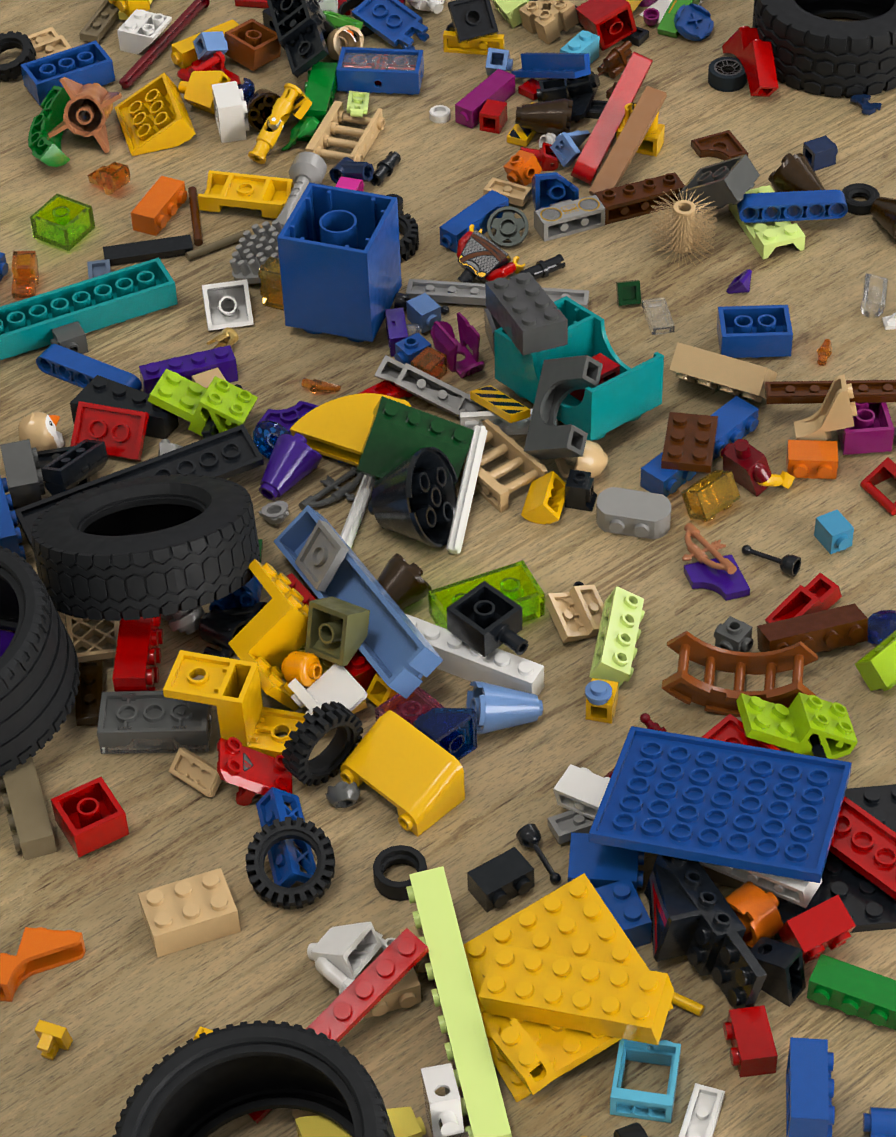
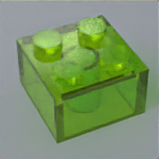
M60 194L54 195L30 216L35 239L70 251L95 228L92 206Z

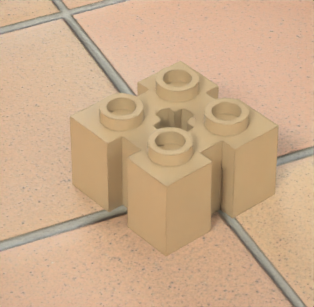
M569 0L530 1L519 9L523 28L532 34L537 32L538 38L548 45L560 37V32L563 29L568 31L579 23L575 4Z

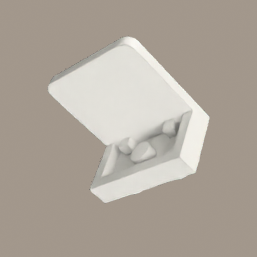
M338 664L331 666L307 689L296 678L287 685L294 692L291 698L301 709L306 706L309 710L305 714L309 713L310 715H313V708L318 706L321 709L323 703L327 702L330 704L331 701L339 702L350 711H353L367 697V692L343 666Z

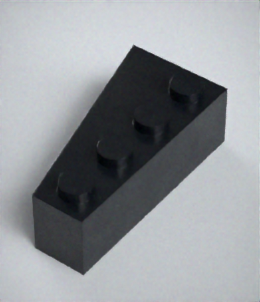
M99 375L70 402L73 424L75 423L78 402L81 401L149 413L145 435L148 437L167 439L179 426L177 415L147 401L150 394Z

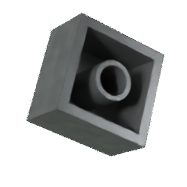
M29 439L1 444L0 449L14 507L13 510L42 500L41 495L46 493L36 447L31 448Z

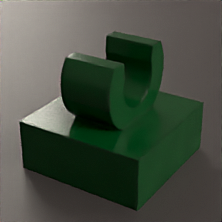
M639 280L616 282L617 305L641 304Z

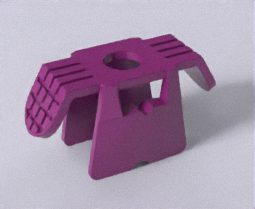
M459 312L457 313L460 343L455 338L452 326L445 321L434 322L431 329V338L434 348L438 352V358L451 372L456 371L461 378H465L482 371L485 363L483 361L478 362L479 333ZM467 344L473 350V354L466 348ZM457 354L464 355L465 359L462 361H456Z

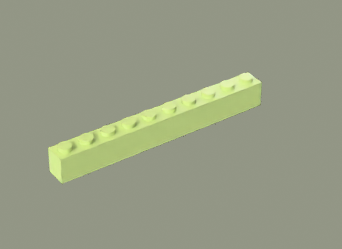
M444 867L409 874L411 886H407L406 889L410 904L416 903L417 911L412 912L416 929L422 928L424 936L418 938L429 949L427 954L429 955L430 962L425 963L428 980H435L436 988L431 989L435 1007L441 1006L443 1015L437 1016L441 1034L448 1033L450 1042L444 1043L448 1061L454 1060L456 1069L453 1072L457 1087H461L463 1097L460 1098L462 1117L468 1115L470 1125L464 1126L466 1136L512 1137Z

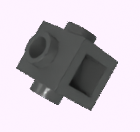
M729 616L723 624H719L715 629V646L731 651L749 652L754 642L752 639L753 627Z

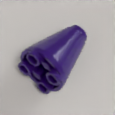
M295 433L294 436L281 434L277 438L259 488L260 493L267 499L274 501L277 497H281L314 471L322 460V455L306 444L307 439L299 433Z

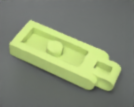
M349 91L346 113H349L351 117L363 118V115H367L370 93Z

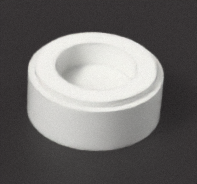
M436 105L429 111L430 120L434 123L440 124L450 120V109L447 106Z

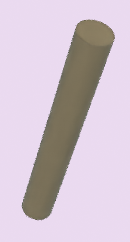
M246 230L186 252V258L190 261L237 243L240 238L244 237L243 232Z

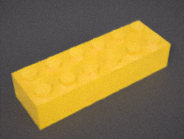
M496 944L478 997L487 1014L659 1045L674 994V988L668 973Z

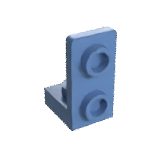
M577 130L569 133L562 132L555 138L556 141L550 148L563 167H569L581 154L578 147L590 135L588 130Z

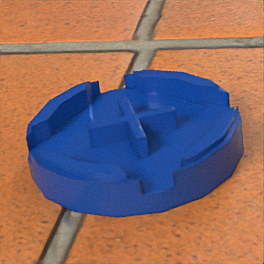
M693 3L686 6L682 5L674 17V24L678 32L683 37L692 41L706 39L711 34L714 26L709 11Z

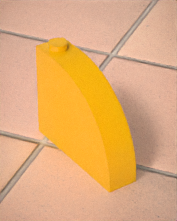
M363 393L348 395L328 401L314 408L301 417L290 428L292 436L295 433L303 435L307 439L306 444L321 455L357 466L373 421L374 408L380 398L383 396L410 407L411 405L404 399L383 394Z

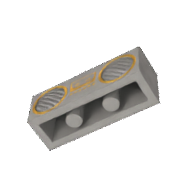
M596 195L581 197L574 201L571 199L550 204V207H543L534 211V228L544 242L605 226V207Z

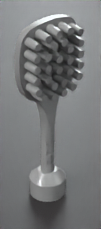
M301 152L295 157L289 170V176L293 179L294 186L282 211L276 220L272 222L271 226L268 221L262 223V229H260L258 224H254L252 226L254 235L249 230L244 231V237L239 239L240 244L235 247L236 252L232 253L233 259L229 262L235 281L247 279L248 284H255L281 277L277 237L308 184L322 183L327 172V165L322 157L313 152Z

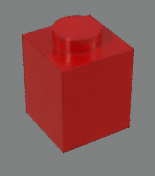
M487 99L479 112L480 131L500 134L507 122V102Z

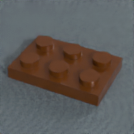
M669 412L661 468L711 473L718 416Z

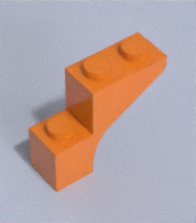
M25 927L17 955L0 953V1001L12 1002L17 988L28 977L82 959L86 951L82 932L50 930L43 927Z

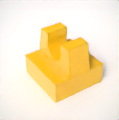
M39 1019L35 1028V1032L40 1039L37 1049L42 1051V1057L53 1060L60 1048L69 1050L73 1039L67 1028Z

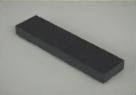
M190 234L103 247L104 259L110 260V266L149 261L158 257L163 259L183 256L186 252L193 250Z

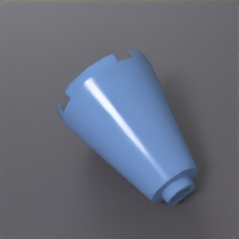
M481 681L470 683L474 688L473 691L467 692L466 709H472V735L486 734L535 722L543 713L542 700H539L536 694Z

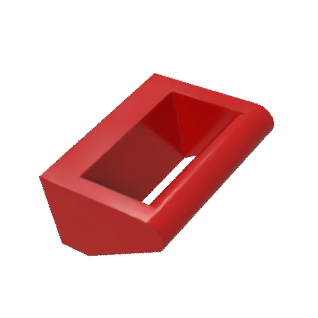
M887 457L862 480L860 486L887 512L894 516L896 515V502L892 503L874 486L889 478L896 481V464Z

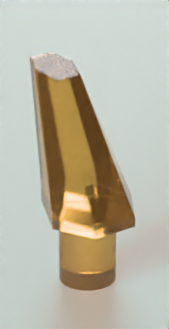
M825 339L817 349L819 355L817 363L819 365H826L827 359L832 354L830 339Z
M304 378L301 383L302 387L310 389V392L314 394L339 392L341 390L340 385L317 379L310 380Z

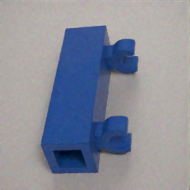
M494 190L485 194L439 227L440 245L457 253L458 241L469 231L470 225H475L474 230L479 231L482 229V234L486 233L490 215L498 208L509 206V198ZM503 212L499 213L495 218H502Z

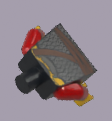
M473 224L470 225L469 231L458 241V263L465 269L457 279L459 282L472 283L477 278L485 284V282L504 278L513 273L518 274L526 265L525 263L523 265L517 264L520 259L518 256H515L513 261L510 262L509 254L482 234V229L479 231L474 230L475 225Z

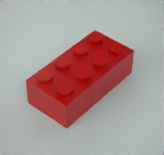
M159 614V617L143 619V617H140L137 620H124L122 618L120 620L112 677L115 692L157 691L154 683L159 682V668L156 665L161 663V648L158 647L159 644H163L164 640L163 629L158 627L161 624V614Z

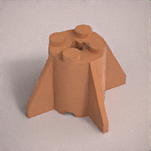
M67 77L61 78L59 81L70 99L64 109V120L48 133L49 138L67 128L72 133L83 135V137L94 135L106 154L110 150L106 121L113 110V102L122 97L121 93L108 92L98 83L82 85Z

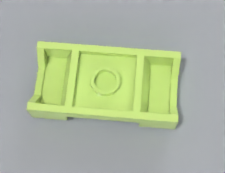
M768 185L750 189L745 194L771 193L775 191ZM729 204V210L763 260L767 259L776 247L793 243L800 251L804 250L806 236L797 223L791 224L790 221L745 223L739 218L737 204Z

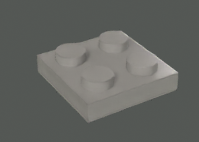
M318 520L298 555L295 564L316 590L325 592L349 549L327 522Z

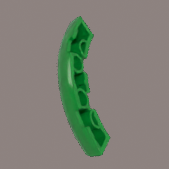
M53 86L40 105L42 111L33 118L28 136V146L32 150V155L42 163L52 167L65 165L70 160L61 150V140L64 131L51 138L48 136V133L64 120V109L70 99L66 90L59 86Z

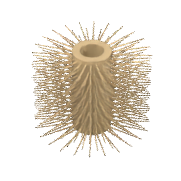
M669 197L674 203L670 204V201L666 200L665 202L669 206L660 205L655 207V210L658 207H663L658 209V212L653 213L654 217L650 218L652 223L655 220H660L653 225L659 227L654 229V232L659 233V235H653L652 239L655 238L662 241L651 242L657 243L654 245L662 247L658 250H666L664 249L665 247L668 249V252H675L676 257V254L679 253V260L680 254H682V261L683 257L685 259L684 253H686V257L688 253H691V255L697 258L692 251L695 250V253L699 254L700 252L696 249L698 247L701 250L704 249L703 252H709L705 249L710 246L706 241L711 240L708 234H712V230L716 229L714 222L717 221V218L707 220L713 217V214H704L706 212H713L710 211L712 208L704 207L708 205L707 203H704L705 205L702 207L698 205V202L696 205L693 203L694 201L691 202V198L690 200H684V198L682 200L681 197V200L679 199L676 202Z

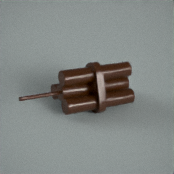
M627 40L621 46L611 50L603 60V63L597 68L599 72L598 77L606 72L614 79L620 73H623L633 54L630 49L632 47L630 41Z

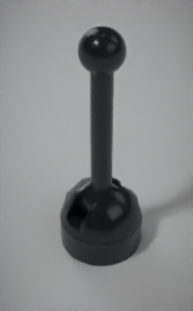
M397 292L394 308H403L404 311H407L406 301L410 300V297ZM442 306L441 313L444 315L448 314L449 307Z
M749 545L742 547V553L745 555L752 554L779 563L781 570L787 575L794 577L799 572L801 558L788 554L780 559L753 550Z
M527 824L520 828L516 834L519 842L525 848H534L550 874V881L553 884L559 883L561 880L560 874L554 872L538 846L541 834L535 824Z

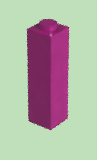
M497 69L455 104V122L471 129L479 124V112L487 99L505 102L516 93L515 75Z

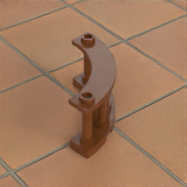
M688 631L667 642V646L679 654L678 669L675 674L662 680L661 688L688 705L693 702L705 706L704 711L740 717L736 700L741 693L757 696L774 704L779 703L789 708L799 692L815 695L803 685L804 666L818 660V655L801 641L782 649L753 653L731 651L713 646L698 639ZM689 660L705 666L703 681L688 674ZM715 670L735 673L733 690L714 686ZM793 670L792 683L775 688L776 673ZM745 674H765L764 690L744 691Z

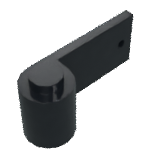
M591 71L590 75L583 77L567 78V89L571 97L570 100H573L571 121L574 120L575 123L579 122L581 118L586 117L600 86L599 77L593 71Z

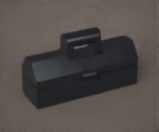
M85 439L41 468L44 486L53 496L90 482V477L104 468L108 460L105 442Z

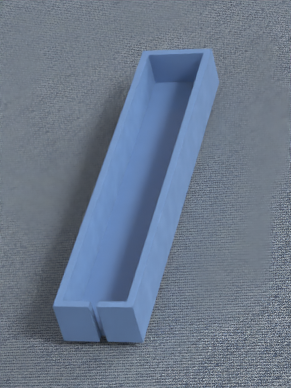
M309 505L273 541L319 599L332 596L370 610L368 636L359 647V650L387 686L405 699L423 682L421 680L423 675L427 678L443 661L327 519ZM318 520L327 522L349 549L325 592L316 590L295 564L298 555Z

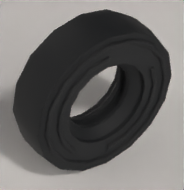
M864 183L850 184L842 190L848 207L847 212L855 215L871 214L873 202L880 197L876 188ZM854 197H863V198H866V199H868V200H866V201H856V200H854V199H852V198H854Z

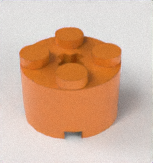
M747 881L725 897L728 904L745 926L746 931L742 940L750 947H753L762 937H773L784 925L777 909L779 906L777 897L772 892L765 893L750 881Z

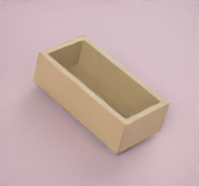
M679 342L677 343L669 369L675 372V377L690 383H695V380H698V384L717 390V386H720L719 390L735 396H739L741 392L743 397L761 403L762 399L766 400L765 382L775 381L778 374L767 367Z

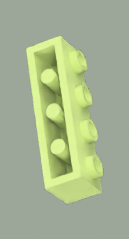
M618 586L604 602L589 677L619 682L618 688L624 681L628 682L634 671V668L631 667L632 661L637 654L635 644L641 634L639 624L645 613L642 610L643 598Z

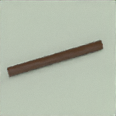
M192 186L188 188L193 238L194 244L201 246L203 239L197 189Z

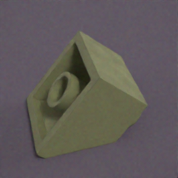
M332 596L309 601L305 652L313 653L317 657L340 666H347L368 636L370 610Z

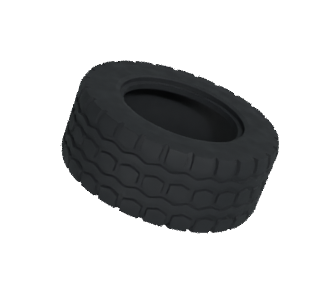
M754 0L752 28H757L759 39L772 43L776 75L779 82H786L787 86L797 90L804 89L806 93L824 94L827 97L840 98L842 95L846 98L862 94L875 95L881 93L882 90L889 91L896 88V0ZM825 18H849L859 21H836Z

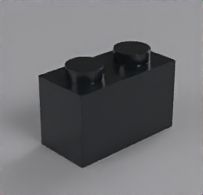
M513 847L467 872L468 891L483 909L489 912L504 906L516 896L529 892L534 887V868L516 847Z

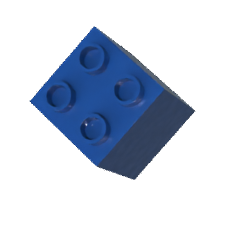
M309 183L277 237L285 326L300 328L310 334L327 333L343 336L353 342H373L385 319V309H390L397 292H399L402 286L397 197Z

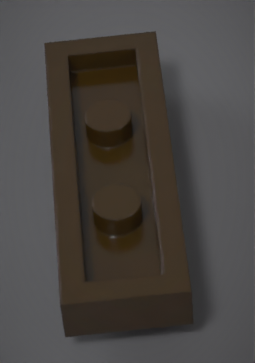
M102 659L79 662L80 677L78 678L80 684L77 686L78 694L76 695L77 726L98 724L102 692H104Z

